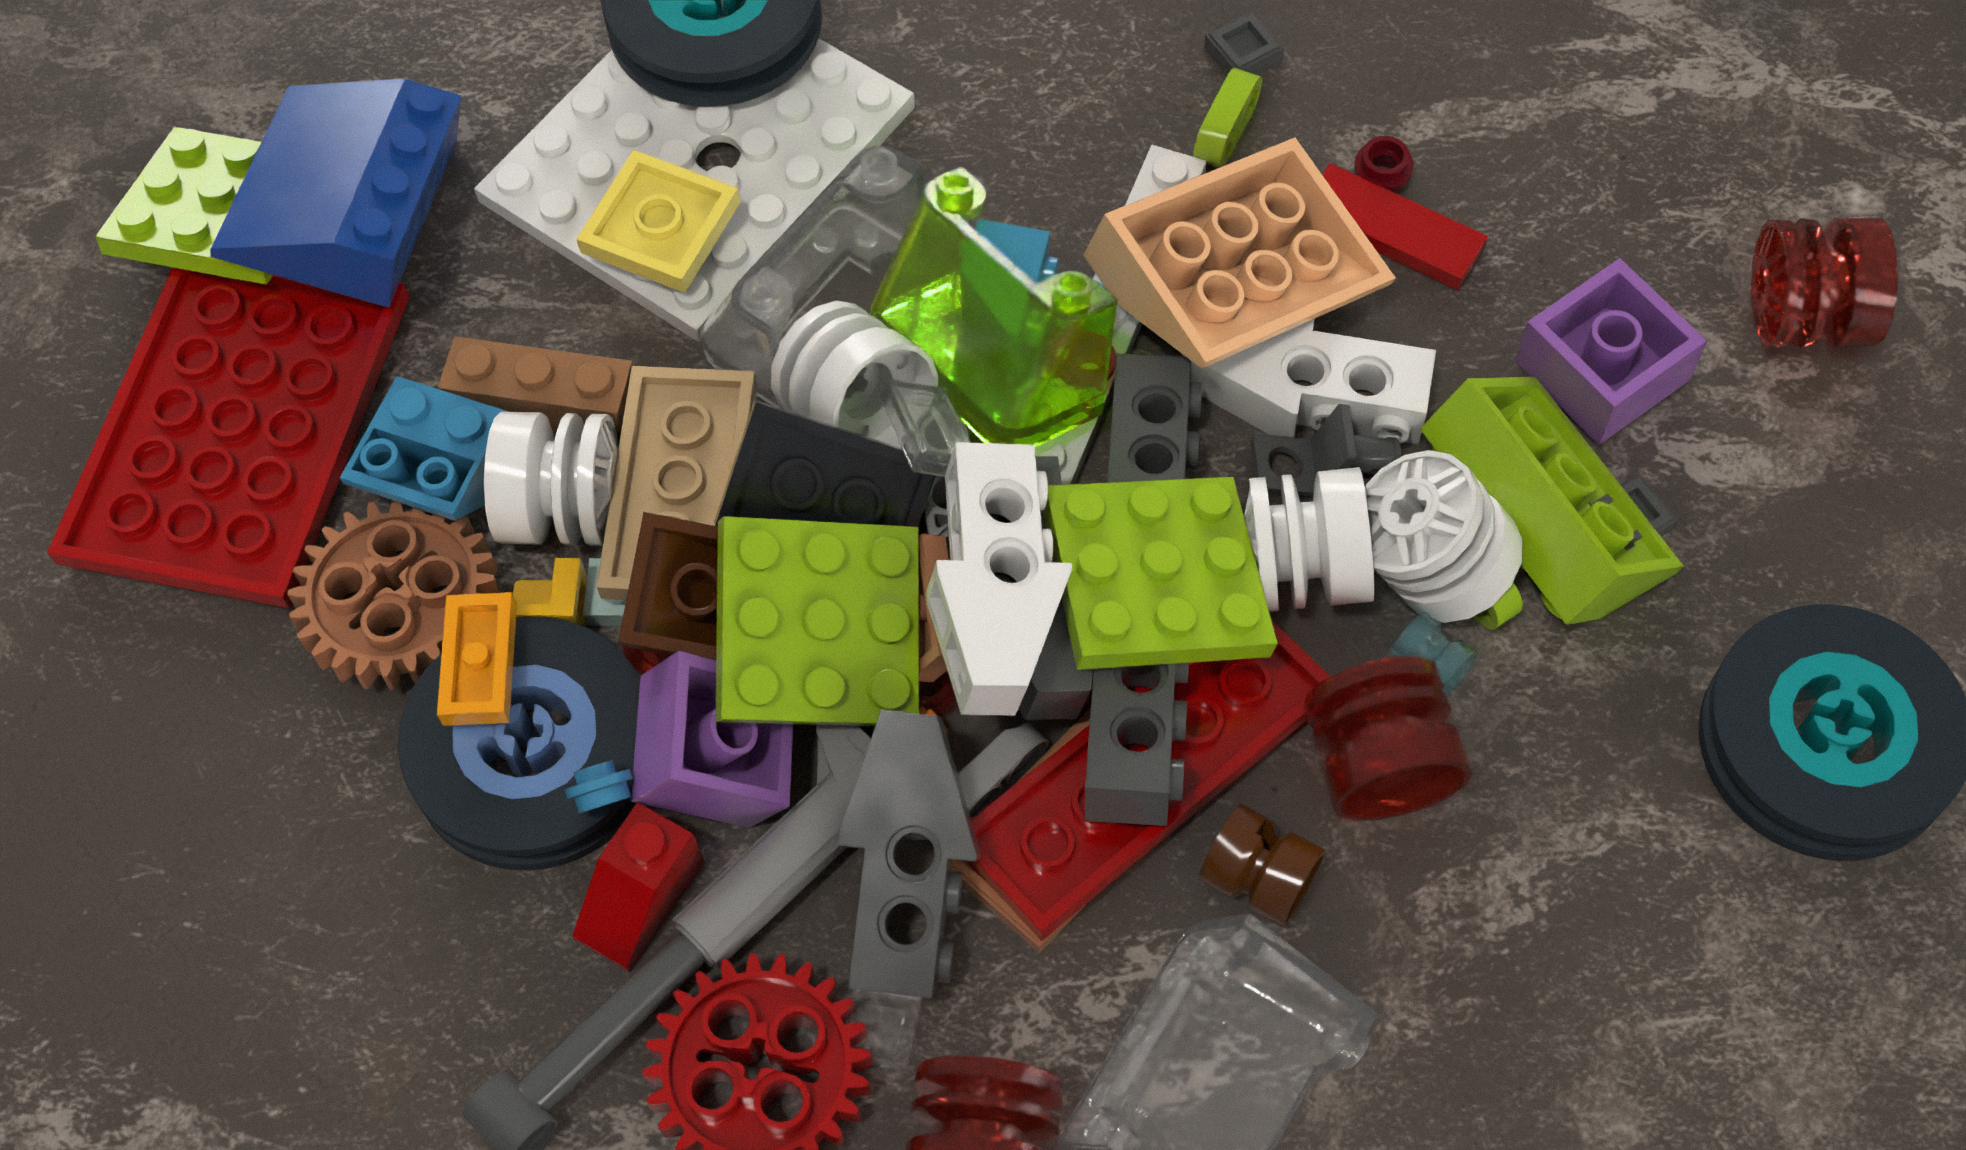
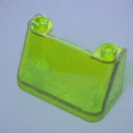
M961 166L935 177L926 185L871 304L870 315L879 319L889 329L897 331L918 345L933 358L939 376L937 399L957 416L983 443L1027 444L1037 447L1103 415L1118 300L1099 283L1080 272H1063L1038 283L1030 278L967 222L983 212L986 206V189Z

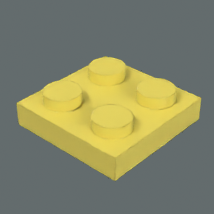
M633 150L576 238L580 253L686 293L741 203L739 191L734 186Z

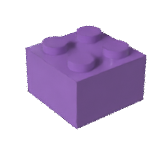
M1619 258L1527 321L1515 362L1530 377H1536L1554 401L1600 445L1690 381L1707 340Z
M677 651L640 676L631 801L750 828L788 808L790 805L793 724L715 722L716 660Z

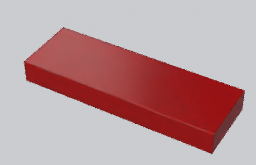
M1332 163L1328 164L1322 173L1323 177L1379 254L1459 291L1484 251L1488 239L1487 235Z

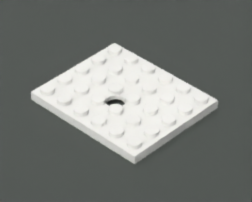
M723 14L718 15L719 19L724 17ZM818 38L812 54L802 68L792 78L771 92L758 98L732 105L716 107L691 106L663 99L639 86L621 68L611 50L474 190L479 203L700 343L915 108L914 93ZM713 143H729L740 151V159L732 168L716 166L705 171L696 163L700 151ZM633 150L738 188L741 203L686 293L580 253L576 238Z

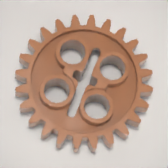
M394 500L391 503L389 512L381 514L376 504L372 501L367 506V518L361 521L348 511L343 514L347 528L342 532L327 526L322 528L321 530L328 542L324 548L314 545H307L304 548L313 565L296 566L293 569V573L301 586L288 590V596L296 608L289 613V616L299 632L297 636L306 652H311L322 670L332 667L338 680L343 683L355 673L363 689L367 690L373 685L377 676L382 675L389 690L392 691L396 690L401 674L409 673L416 684L423 674V668L428 667L442 653L446 595L500 593L501 590L494 576L498 572V568L492 554L489 553L490 550L482 533L475 534L470 520L466 516L454 521L436 514L432 515L430 512L415 507L409 512L405 510L402 503ZM405 550L400 555L389 558L392 554ZM448 585L441 592L431 593L439 586ZM358 591L357 594L352 596L351 598L342 600L343 597H345L349 593ZM401 627V629L393 635L385 637L383 636L390 629Z

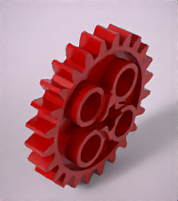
M750 953L746 972L737 974L733 965L726 958L721 961L722 979L715 983L703 972L698 971L695 973L696 981L701 991L695 997L677 989L673 992L681 1009L679 1015L658 1013L656 1016L660 1027L668 1034L667 1039L647 1040L645 1045L650 1055L661 1060L662 1063L642 1069V1073L648 1084L663 1087L646 1098L652 1112L670 1111L657 1125L663 1136L668 1138L683 1132L675 1147L676 1150H819L817 1144L823 1139L840 1147L845 1144L843 1134L837 1123L839 1119L860 1122L862 1118L860 1110L849 1098L850 1096L870 1095L871 1087L869 1080L854 1072L873 1066V1059L869 1050L853 1048L868 1038L864 1023L854 1022L846 1024L856 1013L852 998L842 999L832 1004L838 992L835 979L830 977L814 988L815 973L812 964L806 962L794 976L789 975L785 955L779 954L771 970L763 971L756 953ZM732 1015H741L750 1020L746 1032L739 1038L722 1040L716 1037V1030L725 1018ZM808 1027L818 1033L815 1044L806 1051L793 1053L783 1048L785 1037L794 1029ZM707 1052L716 1054L727 1062L707 1061L701 1063L698 1061V1057L701 1053ZM760 1056H767L772 1069L761 1068L757 1079H750L744 1066L755 1067L759 1062ZM816 1072L819 1074V1079L812 1083L805 1082L789 1073L808 1074ZM716 1082H726L733 1085V1094L724 1106L717 1109H706L699 1106L700 1096L709 1085ZM793 1094L803 1100L800 1112L791 1120L776 1122L767 1117V1110L771 1102L781 1095Z

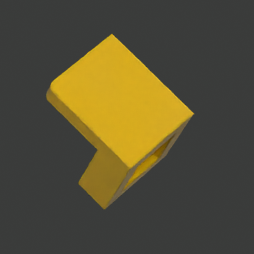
M555 558L552 580L516 581L513 590V596L517 603L516 618L548 617L577 623L587 628L583 617L587 573L581 558Z

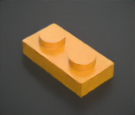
M512 592L446 595L437 716L443 726L510 722L517 603Z

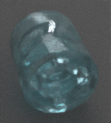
M1423 612L1400 634L1389 650L1385 662L1401 675L1411 674L1415 678L1420 677L1421 690L1435 702L1439 703L1465 677L1475 662L1478 652L1463 640L1447 641L1448 637L1443 634L1442 625L1429 614Z

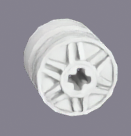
M842 301L829 302L814 307L800 317L780 341L771 365V389L778 406L782 409L903 449L912 443L913 430L916 424L926 415L932 413L937 400L939 376L933 358L918 345L897 331L889 329L879 319L869 315L854 303Z
M500 412L494 417L488 435L484 465L485 510L488 527L494 541L500 544L541 545L548 536L553 520L560 543L575 546L583 535L586 544L590 546H603L619 449L617 431L612 417L608 414H591L586 419L584 425L582 418L578 414L566 413L560 420L555 439L549 419L542 412Z
M1431 450L1403 455L1381 468L1364 486L1369 514L1374 571L1421 617L1444 623L1470 619L1493 606L1511 587L1522 563V537L1513 518L1495 498L1488 494L1486 487L1476 479L1474 473L1453 455Z
M1360 467L1318 471L1314 482L1313 501L1300 503L1296 484L1292 475L1289 474L1281 475L1282 504L1269 506L1265 477L1250 478L1244 519L1269 612L1279 610L1277 582L1290 581L1294 609H1304L1307 601L1308 579L1321 578L1325 596L1330 606L1373 602L1374 568L1366 492Z

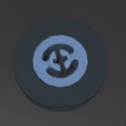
M548 617L516 618L510 722L443 726L437 716L441 653L427 667L412 689L404 707L398 736L400 767L411 796L433 829L444 841L465 856L486 865L509 870H539L564 865L594 852L609 842L634 808L636 802H632L631 797L578 813L574 798L567 799L564 789L577 785L573 772L613 760L616 772L630 769L633 777L640 678L627 657L605 637L577 623ZM534 709L532 719L540 737H533L534 727L525 710ZM545 709L559 712L570 721L566 725H556ZM519 747H527L525 757ZM498 758L506 760L511 771L518 777L496 772L490 767L491 762ZM527 761L535 774L534 776H526ZM632 779L627 780L630 794L632 791Z

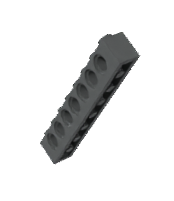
M1116 354L1107 483L1185 479V469H1198L1200 432L1187 431L1188 419L1200 420L1202 383L1190 382L1191 360L1187 357ZM1189 663L1094 669L1085 783V821L1167 826L1168 801H1182L1184 760L1171 759L1172 741H1185L1187 701L1174 700V684H1188ZM1144 686L1150 688L1151 691L1138 693L1129 690V688ZM1139 743L1148 746L1150 749L1134 752L1124 747L1129 744Z

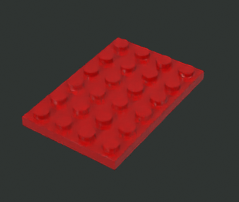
M172 267L47 551L50 558L56 565L290 609L292 601L288 596V590L298 587L300 584L293 573V569L296 566H307L309 561L304 548L307 545H315L340 476L344 470L410 298L405 285L399 283L392 303L388 308L273 275L266 285Z

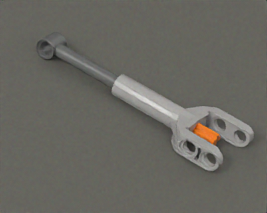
M923 706L919 707V714L938 716L931 709L927 711ZM1029 722L1016 728L1005 729L958 774L971 819L1015 785L1047 750L1048 739ZM816 725L818 736L817 785L672 919L675 926L674 929L678 935L665 944L521 1080L512 1071L506 1070L490 1078L471 1096L463 1109V1117L494 1150H539L549 1140L558 1125L557 1119L549 1112L552 1107L661 1006L676 989L678 990L696 973L703 963L719 970L723 959L727 958L729 960L848 847L837 845L839 830L871 738L861 728L846 725ZM945 727L946 734L948 735L949 731H948V729ZM911 833L905 837L911 840H929L919 833Z

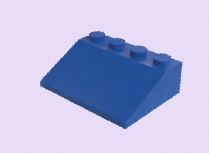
M408 79L288 86L211 246L210 257L389 308L456 146L462 95Z

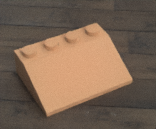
M1296 138L1105 213L1083 254L1115 303L1201 369L1387 287L1396 279Z

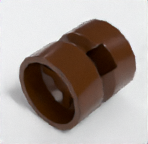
M1240 803L1231 813L1210 848L1200 871L1199 880L1230 898H1235L1242 893L1249 896V908L1281 927H1285L1311 886L1324 859L1326 850L1294 832H1289L1280 837L1276 834L1274 821Z

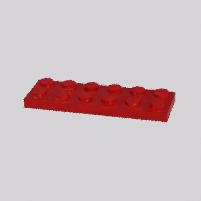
M1273 621L1272 624L1278 644L1271 657L1189 663L1188 684H1174V700L1187 701L1185 741H1172L1171 759L1184 760L1182 801H1168L1167 826L1085 821V783L1090 724L971 819L981 856L978 861L968 862L1041 941L1336 697L1339 684ZM1137 686L1132 691L1145 693L1151 691V689ZM1139 743L1129 744L1124 747L1134 752L1150 749L1148 746Z

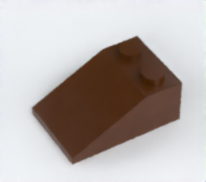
M643 512L618 644L664 657H670L677 651H682L716 660L718 526Z

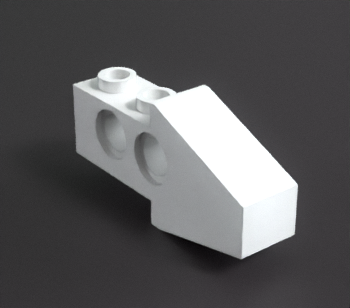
M1313 319L1203 369L1191 361L1190 382L1202 383L1201 397L1269 435L1294 437L1296 425L1312 427L1317 431L1338 404H1346L1350 406L1354 434L1381 438L1395 437L1399 440L1400 444L1406 442L1419 445L1422 433L1420 428L1424 425L1427 414L1436 350L1313 331L1315 320ZM1305 380L1314 385L1302 386L1293 381ZM1356 390H1367V391L1372 392V393L1375 394V395H1373V396H1364V395L1358 394V393L1355 392V391H1356Z
M955 442L945 474L950 560H936L926 591L927 606L961 715H1016L1072 571V563H1052V532L1050 529H1042L1040 511L1045 509L1047 503V475L1045 471H1037L1034 445ZM989 514L1002 515L1011 523L999 522ZM993 573L1008 574L1016 580V583L1004 582Z

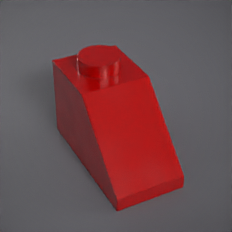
M637 802L598 858L572 934L573 939L630 973L705 863L694 834Z

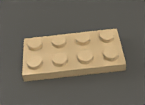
M647 366L631 367L612 497L609 505L596 587L601 599L626 600L643 512L715 526L714 520L753 402L756 398L757 381L755 371Z

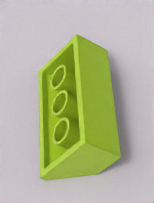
M1536 377L1468 378L1420 428L1433 446L1432 451L1451 454L1465 464L1474 473L1476 479L1486 487L1488 494L1495 498L1513 518L1522 537V563L1520 568L1526 570L1541 590V599L1546 608L1553 615L1562 619L1566 625L1599 620L1676 575L1684 567ZM1607 494L1613 499V502L1610 504L1601 501L1593 504L1594 501ZM1638 530L1643 537L1634 542V547L1626 550L1624 547L1634 538L1633 531Z

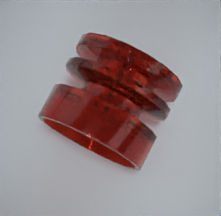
M1876 216L1834 217L1826 225L1824 231L1818 220L1812 218H1800L1795 224L1788 219L1767 220L1761 227L1756 240L1751 273L1752 310L1756 332L1762 345L1770 349L1787 348L1793 343L1800 348H1811L1819 341L1821 334L1827 344L1834 347L1877 346L1884 341L1892 325L1898 285L1896 248L1891 230L1885 220Z
M1396 656L1369 661L1331 676L1319 683L1307 694L1303 709L1307 722L1314 729L1312 734L1314 746L1321 754L1328 755L1321 770L1333 810L1340 818L1352 821H1372L1403 816L1439 803L1453 796L1468 784L1473 775L1459 731L1455 725L1445 722L1452 708L1446 694L1442 691L1444 684L1434 661L1414 656Z
M944 1056L927 1059L916 1066L914 1086L916 1092L921 1094V1096L911 1103L912 1120L937 1132L916 1135L907 1140L906 1150H1045L1029 1143L1046 1141L1059 1135L1060 1116L1053 1111L1062 1107L1064 1081L1052 1072L1020 1062L979 1056Z

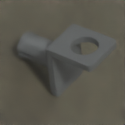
M1338 404L1311 439L1256 434L1250 443L1255 478L1265 477L1268 493L1281 494V477L1272 471L1268 458L1269 454L1273 452H1283L1293 457L1298 464L1299 476L1294 479L1298 495L1303 497H1313L1314 482L1318 471L1360 467L1362 473L1376 474L1381 468L1401 457V445L1395 437L1381 438L1354 435L1350 406L1346 404Z

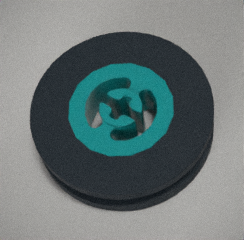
M601 0L610 46L617 62L625 73L639 86L658 97L680 104L700 107L726 106L746 102L767 94L784 84L809 59L818 41L822 22L820 0ZM723 14L724 17L719 19L718 15Z
M1833 604L1798 606L1780 611L1756 623L1734 643L1709 683L1700 708L1699 741L1701 753L1711 780L1726 803L1745 823L1769 840L1789 850L1820 859L1849 861L1874 858L1900 849L1920 836L1947 808L1964 785L1966 780V696L1958 680L1942 658L1925 641L1898 623L1881 615L1849 606ZM1808 699L1817 700L1797 731L1793 722V705L1796 702ZM1872 734L1875 741V759L1862 764L1852 763L1851 760Z

